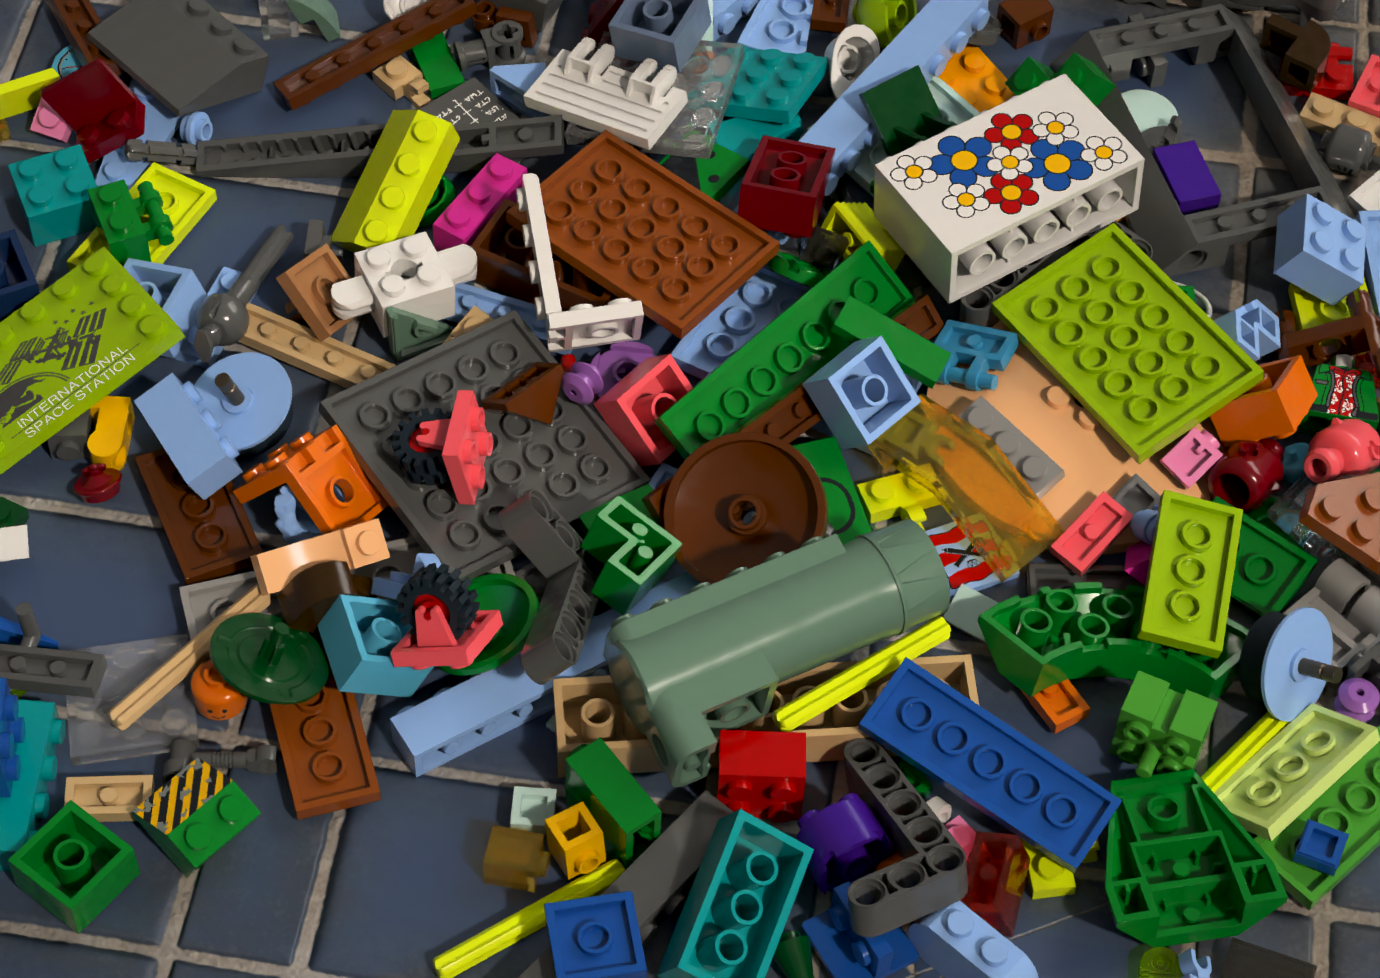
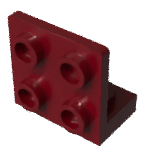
M100 58L42 89V98L77 133L76 145L81 144L88 164L125 145L126 140L136 139L144 135L145 105Z

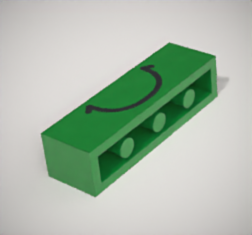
M836 437L792 445L801 452L818 473L827 497L828 522L835 529L833 534L838 535L842 544L853 540L858 535L871 532L872 530Z

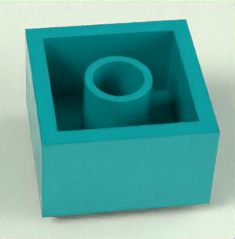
M81 144L8 164L14 193L35 247L89 232L96 228L87 190L97 187Z

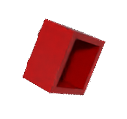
M720 730L717 799L734 812L741 809L758 819H770L778 823L799 820L802 816L806 782V733Z

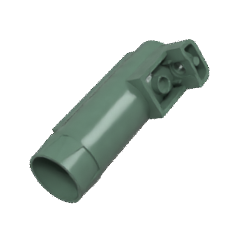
M904 519L890 526L858 535L845 544H842L837 534L826 538L817 536L804 542L799 549L787 554L783 551L774 553L766 558L762 564L753 568H737L721 581L711 585L709 582L698 584L687 595L674 600L671 598L659 600L643 613L635 616L631 613L620 616L611 624L612 629L606 636L603 656L608 663L615 690L628 717L634 726L647 737L672 787H682L708 776L711 767L709 758L711 753L715 752L717 745L715 737L720 735V730H733L768 715L777 684L892 636H899L920 623L946 613L950 605L949 583L943 563L934 544L926 532L913 520Z

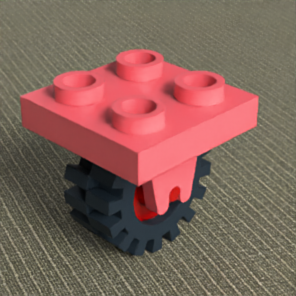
M458 390L452 412L447 410L443 414L441 408H434L433 414H430L428 408L421 409L422 416L417 417L414 412L409 414L410 422L407 423L404 420L399 422L398 427L400 431L394 430L392 434L394 441H391L400 470L403 471L404 476L408 480L412 477L414 483L421 484L424 478L428 486L434 485V479L439 478L442 484L448 481L446 477L448 474L458 503L475 505L478 489H483L485 484L484 463L486 456H491L493 436L491 432L486 430L485 412L483 407L478 406L474 390Z
M436 563L429 564L426 568L424 566L421 567L400 589L401 591L397 595L396 601L400 602L396 607L397 614H405L400 619V622L403 626L410 624L412 628L390 652L394 667H412L414 670H423L431 666H449L451 669H461L471 665L502 627L503 621L500 610H479L480 602L474 601L478 597L477 590H468L472 582L468 577L464 581L460 580L458 577L462 572L457 568L452 573H449V565L443 563L438 569Z

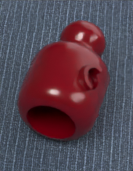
M1269 437L1260 439L1258 442L1246 440L1232 445L1212 465L1207 475V486L1211 498L1214 499L1218 496L1235 508L1243 509L1245 514L1252 513L1258 509L1274 492L1281 490L1280 484L1284 477V466L1282 464L1284 461V451L1282 446L1276 440Z

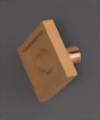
M327 243L276 278L290 298L285 305L286 313L289 314L296 308L299 311L291 316L290 319L297 323L305 320L320 342L354 319L343 320L337 317L332 310V285L351 279V277Z

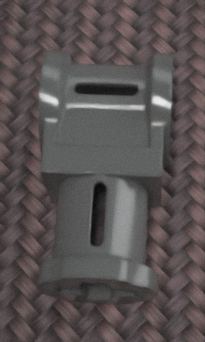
M504 20L491 28L480 30L481 38L463 43L460 41L453 42L454 54L460 72L467 71V67L487 63L490 70L493 66L522 64L526 59L525 49L521 45V40L524 36L523 27L520 23L512 20ZM504 31H507L508 39L504 36ZM510 50L514 53L513 58H511Z

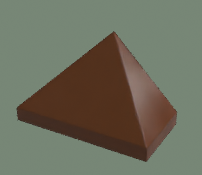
M535 362L481 402L484 409L551 425L564 371L560 363Z

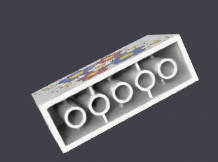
M1063 74L1052 80L1044 81L1038 87L1021 95L1013 96L1008 101L990 110L982 111L963 123L951 126L944 132L925 141H919L913 147L894 156H888L875 164L874 216L950 304L1138 210L1145 158L1066 74Z

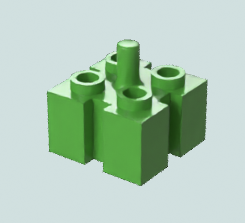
M1138 670L1121 708L1116 725L1117 729L1113 736L1109 753L1118 756L1128 764H1138L1135 771L1142 778H1150L1155 767L1158 774L1194 769L1205 745L1218 702L1187 689L1185 694H1181L1169 689V682Z

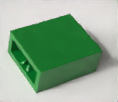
M601 737L590 744H581L571 751L565 759L566 803L569 807H572L582 801L584 802L603 831L605 851L612 859H618L626 870L661 835L662 811Z

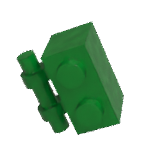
M124 179L87 190L93 219L103 245L122 266H124L128 258L151 262L148 241L158 239L159 243L163 246L173 243V224L170 217L164 214L162 210V197L159 191L153 188L151 182L144 181L138 185L140 196L136 199H132ZM148 214L150 220L142 224L140 217Z

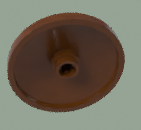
M738 432L723 435L696 449L686 458L675 473L669 485L664 505L665 530L683 543L676 555V559L700 583L709 582L710 585L725 579L730 572L737 568H753L762 564L766 558L774 553L783 551L787 554L799 549L804 542L813 537L821 536L825 538L828 524V503L825 489L811 463L801 452L787 442L774 436L757 432ZM750 511L756 512V515L752 517V522L746 525L744 516Z

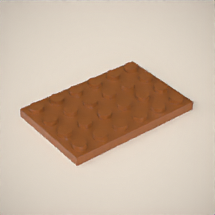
M607 130L540 183L551 252L617 297L629 298L631 302L641 300L644 315L680 339L687 335L779 253L780 242ZM516 203L506 211V222L522 232V225L528 224L526 211L519 212Z

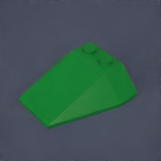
M1194 769L1156 774L1150 778L1135 777L1111 781L1110 793L1121 799L1122 802L1108 822L1104 894L1117 929L1153 948L1238 936L1287 902L1288 896L1274 862Z

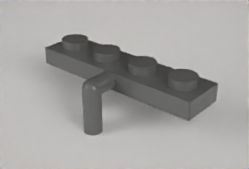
M27 602L18 604L15 612L24 635L20 645L0 644V678L7 679L10 689L95 698L108 666L105 655L37 648L41 638V631L32 606Z

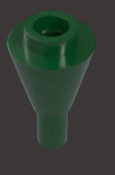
M790 931L782 934L773 959L786 978H814L810 936H800L799 931Z

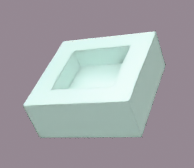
M514 786L510 832L546 834L544 820L555 815L557 789Z

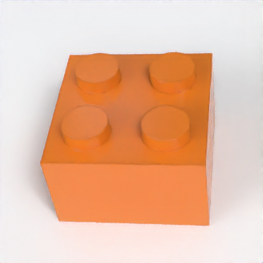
M1301 355L1260 364L1259 366L1264 370V380L1210 416L1223 447H1229L1237 442L1246 440L1258 442L1260 439L1273 436L1275 439H1283L1297 431L1298 425L1304 416L1308 414L1310 407L1318 397Z

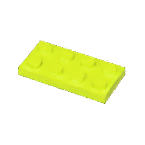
M153 162L129 189L132 199L138 198L140 196L138 185L144 181H149L162 197V210L164 214L170 217L173 224L172 234L174 241L170 245L163 246L159 243L158 239L148 241L151 262L163 264L216 202L217 195L215 189ZM147 214L141 216L140 220L143 224L148 222L150 218ZM97 227L67 260L69 271L104 247Z

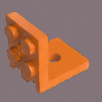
M337 424L314 436L307 431L294 439L289 445L287 442L280 445L267 455L269 458L264 464L260 462L242 475L245 482L233 491L240 503L244 504L287 483L322 534L372 520L389 505L357 463L344 434ZM334 484H337L343 490L344 502H341L335 496Z

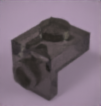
M821 227L814 228L811 238H796L800 260L829 270L837 266L849 245L846 236Z

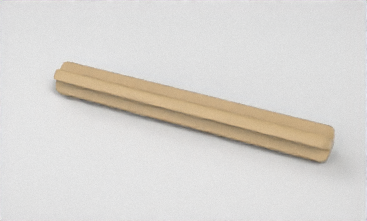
M254 585L113 706L107 713L109 721L118 730H126L210 657L209 645L215 629L223 621L240 614L261 613L271 604V595L262 596L259 585Z

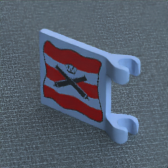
M981 513L925 531L943 563L949 583L950 601L953 600L962 583L976 591H980L1019 577V570Z

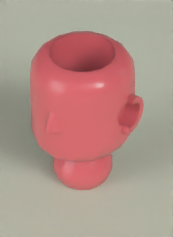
M1333 418L1331 425L1317 432L1310 441L1308 454L1303 463L1306 476L1312 482L1320 484L1372 474L1380 465V437L1378 432L1370 424L1360 419L1340 420Z

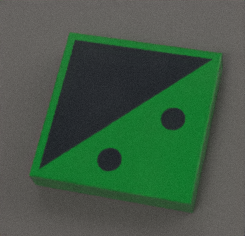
M691 131L658 164L718 202L746 174L750 160Z

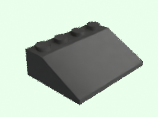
M131 0L87 34L89 41L178 117L262 91L270 56L204 0Z

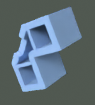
M1257 299L1213 320L1254 361L1260 360V357L1281 348L1279 317Z

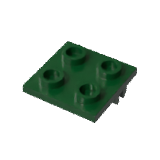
M919 65L859 94L887 157L894 156L913 147L919 141H925L944 132L947 128L957 125L953 121L943 119Z

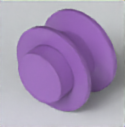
M575 362L571 366L570 372L562 375L560 384L566 396L581 405L590 404L594 399V394H599L604 388L600 371L592 364Z
M1350 678L1340 685L1334 700V707L1336 712L1366 723L1375 714L1380 702V694L1378 689L1368 680Z

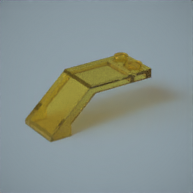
M920 394L918 397L921 402L871 444L867 445V447L885 470L893 466L932 492L1001 582H1004L1053 544L1065 531L990 436L924 394Z

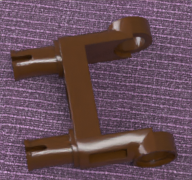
M1358 290L1360 302H1356L1354 291L1347 295L1346 305L1348 306L1350 317L1297 331L1296 317L1292 311L1282 310L1284 322H1281L1279 311L1275 312L1274 314L1279 317L1281 348L1272 351L1274 361L1301 355L1305 366L1309 367L1329 362L1333 356L1338 354L1352 356L1371 351L1377 376L1380 378V317L1373 312L1369 292ZM1337 339V342L1332 345H1319L1323 340Z

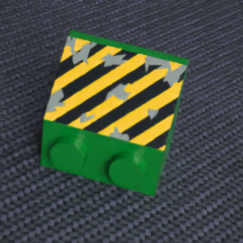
M197 757L132 810L131 814L188 878L248 828L261 812L231 778Z

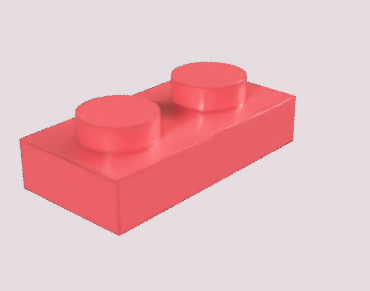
M1372 54L1347 106L1380 118V57Z
M1103 491L1051 545L1050 553L1081 577L1131 524L1133 515Z

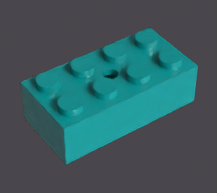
M741 809L720 818L656 976L660 978H765L814 849Z

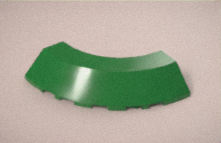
M1102 582L1073 583L1072 587L1067 589L1051 590L1049 586L1041 587L1038 589L1037 594L1020 598L1017 594L980 614L977 620L999 673L1029 697H1033L1040 691L1067 679L1098 676L1134 680L1139 670L1169 682V689L1185 694L1187 689L1216 701L1228 690L1239 675L1241 650L1249 632L1242 625L1227 618L1223 650L1218 659L1137 638L1145 587L1127 585L1126 590L1103 588Z

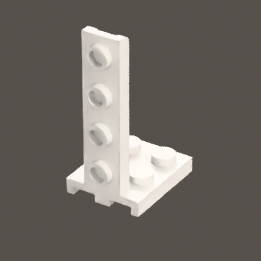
M533 173L522 174V188L516 189V199L519 212L526 211L528 224L522 225L525 248L532 247L534 260L528 261L531 284L538 283L540 297H534L537 320H545L549 353L640 340L644 318L641 300L631 302L629 298H619L610 301L608 305L593 307L592 304H578L572 306L569 309L570 311L562 312L539 178Z

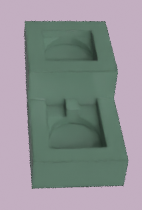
M286 0V3L300 24L314 20L328 42L341 37L337 11L328 0Z

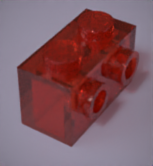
M976 831L973 848L967 861L968 892L960 900L1006 937H1013L1031 860L1018 835Z

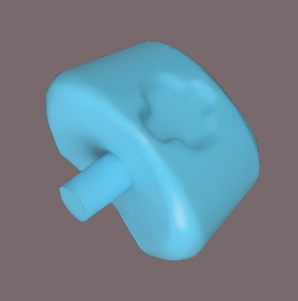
M1294 443L1285 448L1284 461L1282 463L1284 466L1283 479L1292 484H1302L1308 479L1303 465L1308 454L1309 445L1307 443Z

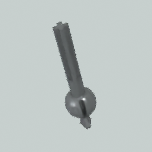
M278 225L276 229L272 230L227 294L214 293L205 298L198 306L195 316L198 330L193 347L202 362H210L214 346L233 345L246 334L250 319L246 306L293 240L294 235L292 232H286V226Z

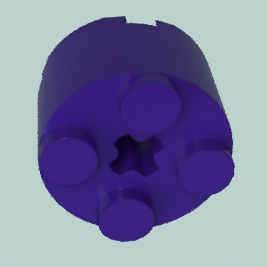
M856 793L843 796L838 802L827 806L821 811H808L797 823L800 831L795 839L814 849L807 871L824 894H826V890H831L833 893V888L847 881L852 884L857 879L874 873V870H876V867L882 860L895 854L894 843L868 804L862 801Z

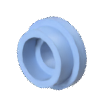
M195 111L183 117L180 124V136L184 142L194 144L197 148L198 141L210 140L212 136L213 126L205 112Z

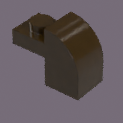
M1272 13L1266 21L1260 47L1284 58L1279 75L1280 80L1311 94L1323 76L1331 42L1325 29L1313 20H1310L1306 27L1303 28Z
M330 561L314 565L300 572L285 586L277 597L286 624L290 629L320 634L317 625L340 594L377 598V595L371 594V578L351 574L346 561Z

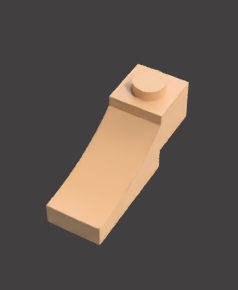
M379 518L259 553L250 556L261 594L265 596L282 591L296 575L314 565L330 561H346L351 570L390 558Z

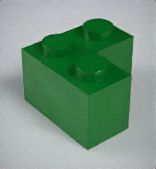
M1076 52L1067 59L1056 73L1048 66L1028 56L1005 82L1015 95H1021L1038 87L1044 81L1066 74L1096 107L1116 86L1094 62Z
M618 495L596 515L581 545L583 549L605 565L591 592L621 615L627 614L666 576L683 543Z

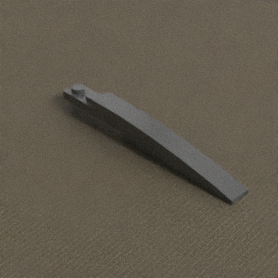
M562 115L453 125L460 137V141L444 173L482 170L496 153L508 159L564 154V121ZM386 123L198 141L195 172L197 176L244 178L361 177Z

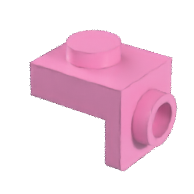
M41 97L29 130L68 143L73 129Z

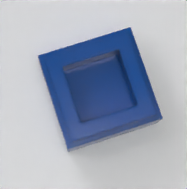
M1307 819L1292 861L1334 876L1349 834Z

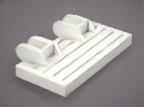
M584 37L572 52L562 49L523 95L526 107L551 116L562 115L565 121L599 133L607 130L621 140L647 150L653 147L688 103L685 90L676 87L671 88L677 76L676 67L667 64L656 75L658 63L651 58H646L634 73L612 65L609 67V64H611L615 57L614 46L605 43L594 54L596 42L589 37Z

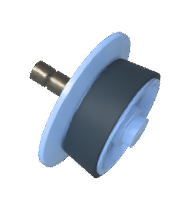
M244 352L225 357L209 367L194 385L203 398L198 403L202 410L208 408L221 425L216 430L221 438L224 435L229 438L240 454L238 456H254L271 449L284 437L291 425L293 417L291 381L282 365L270 356L255 352Z
M1311 607L1298 608L1288 615L1277 611L1268 612L1254 623L1245 638L1239 661V678L1242 689L1249 698L1264 701L1268 712L1278 720L1285 722L1293 721L1311 703L1315 704L1327 681L1338 684L1342 679V668L1331 665L1333 638L1329 622L1324 614Z

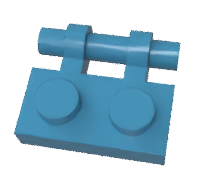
M948 319L934 342L937 346L951 353L937 383L949 385L951 382L964 384L969 390L981 391L982 389L994 391L998 385V376L988 374L987 372L989 369L1005 370L1020 344L1017 333ZM959 362L971 365L969 369L956 367Z

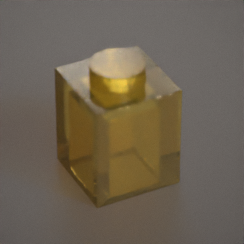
M493 825L483 861L484 883L535 893L539 877L546 878L550 864L551 852L544 851V834Z

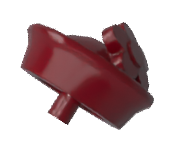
M105 463L91 464L81 470L82 476L76 480L73 486L74 492L84 502L100 503L113 498L119 493L122 474L117 469L106 468Z

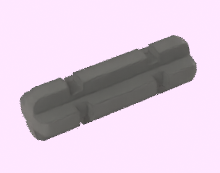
M128 139L124 147V154L128 161L141 162L142 158H145V162L176 164V161H179V165L192 166L196 163L198 154L196 146L187 143H180L179 146H176L175 142L146 140V144H143L142 140Z

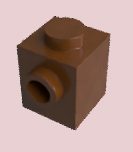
M1005 0L999 3L997 18L1001 23V35L1015 50L1034 41L1042 40L1050 34L1054 12L1052 5L1048 0Z

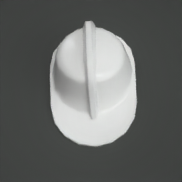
M853 24L844 28L825 50L824 57H828L829 71L827 73L830 76L831 89L836 99L849 88L880 54L878 38L872 29L865 25Z

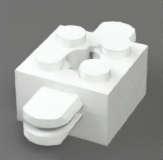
M426 231L354 253L355 277L332 285V310L337 317L343 320L371 313L383 338L388 337L386 308L390 306L436 321L454 316L455 286L476 279V252L466 244L437 252Z

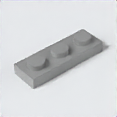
M982 396L953 421L954 428L1035 502L1039 501L1065 477L1064 470Z

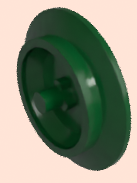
M261 613L236 615L223 621L215 629L211 637L209 651L214 667L228 684L253 700L280 705L301 703L315 697L323 689L328 679L329 664L322 647L308 632L290 629L283 618Z

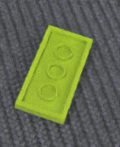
M1164 489L1159 500L1137 638L1219 658L1224 644L1243 509Z

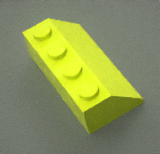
M421 110L392 111L332 234V244L356 253L415 234L460 141V137L451 122Z

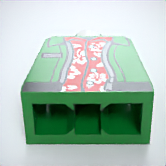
M1347 354L1333 356L1331 365H1317L1312 382L1318 397L1310 407L1308 414L1304 416L1298 425L1297 433L1315 436L1317 432L1330 426L1333 418L1340 420L1360 419L1370 424L1376 430L1379 423V414L1373 375L1369 371L1354 369L1355 361L1353 357Z

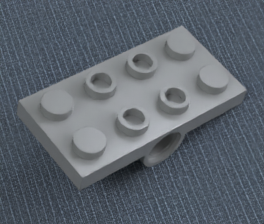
M1351 556L1347 560L1340 557L1324 570L1314 588L1283 613L1288 615L1301 607H1311L1321 611L1327 618L1332 632L1333 656L1331 665L1342 668L1344 673L1346 671L1345 666L1357 652L1362 651L1365 654L1380 641V576Z

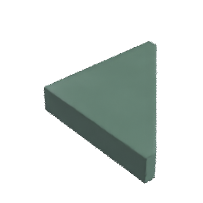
M392 306L386 308L389 353L394 362L424 353L441 345L455 328V326Z

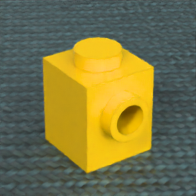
M583 801L544 820L548 849L568 880L580 874H588L598 868L600 864L606 862L603 831Z

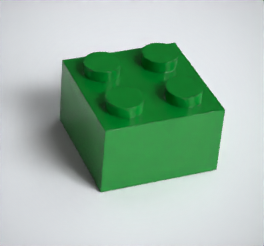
M72 800L8 859L15 884L77 934L87 927L140 874L134 848Z

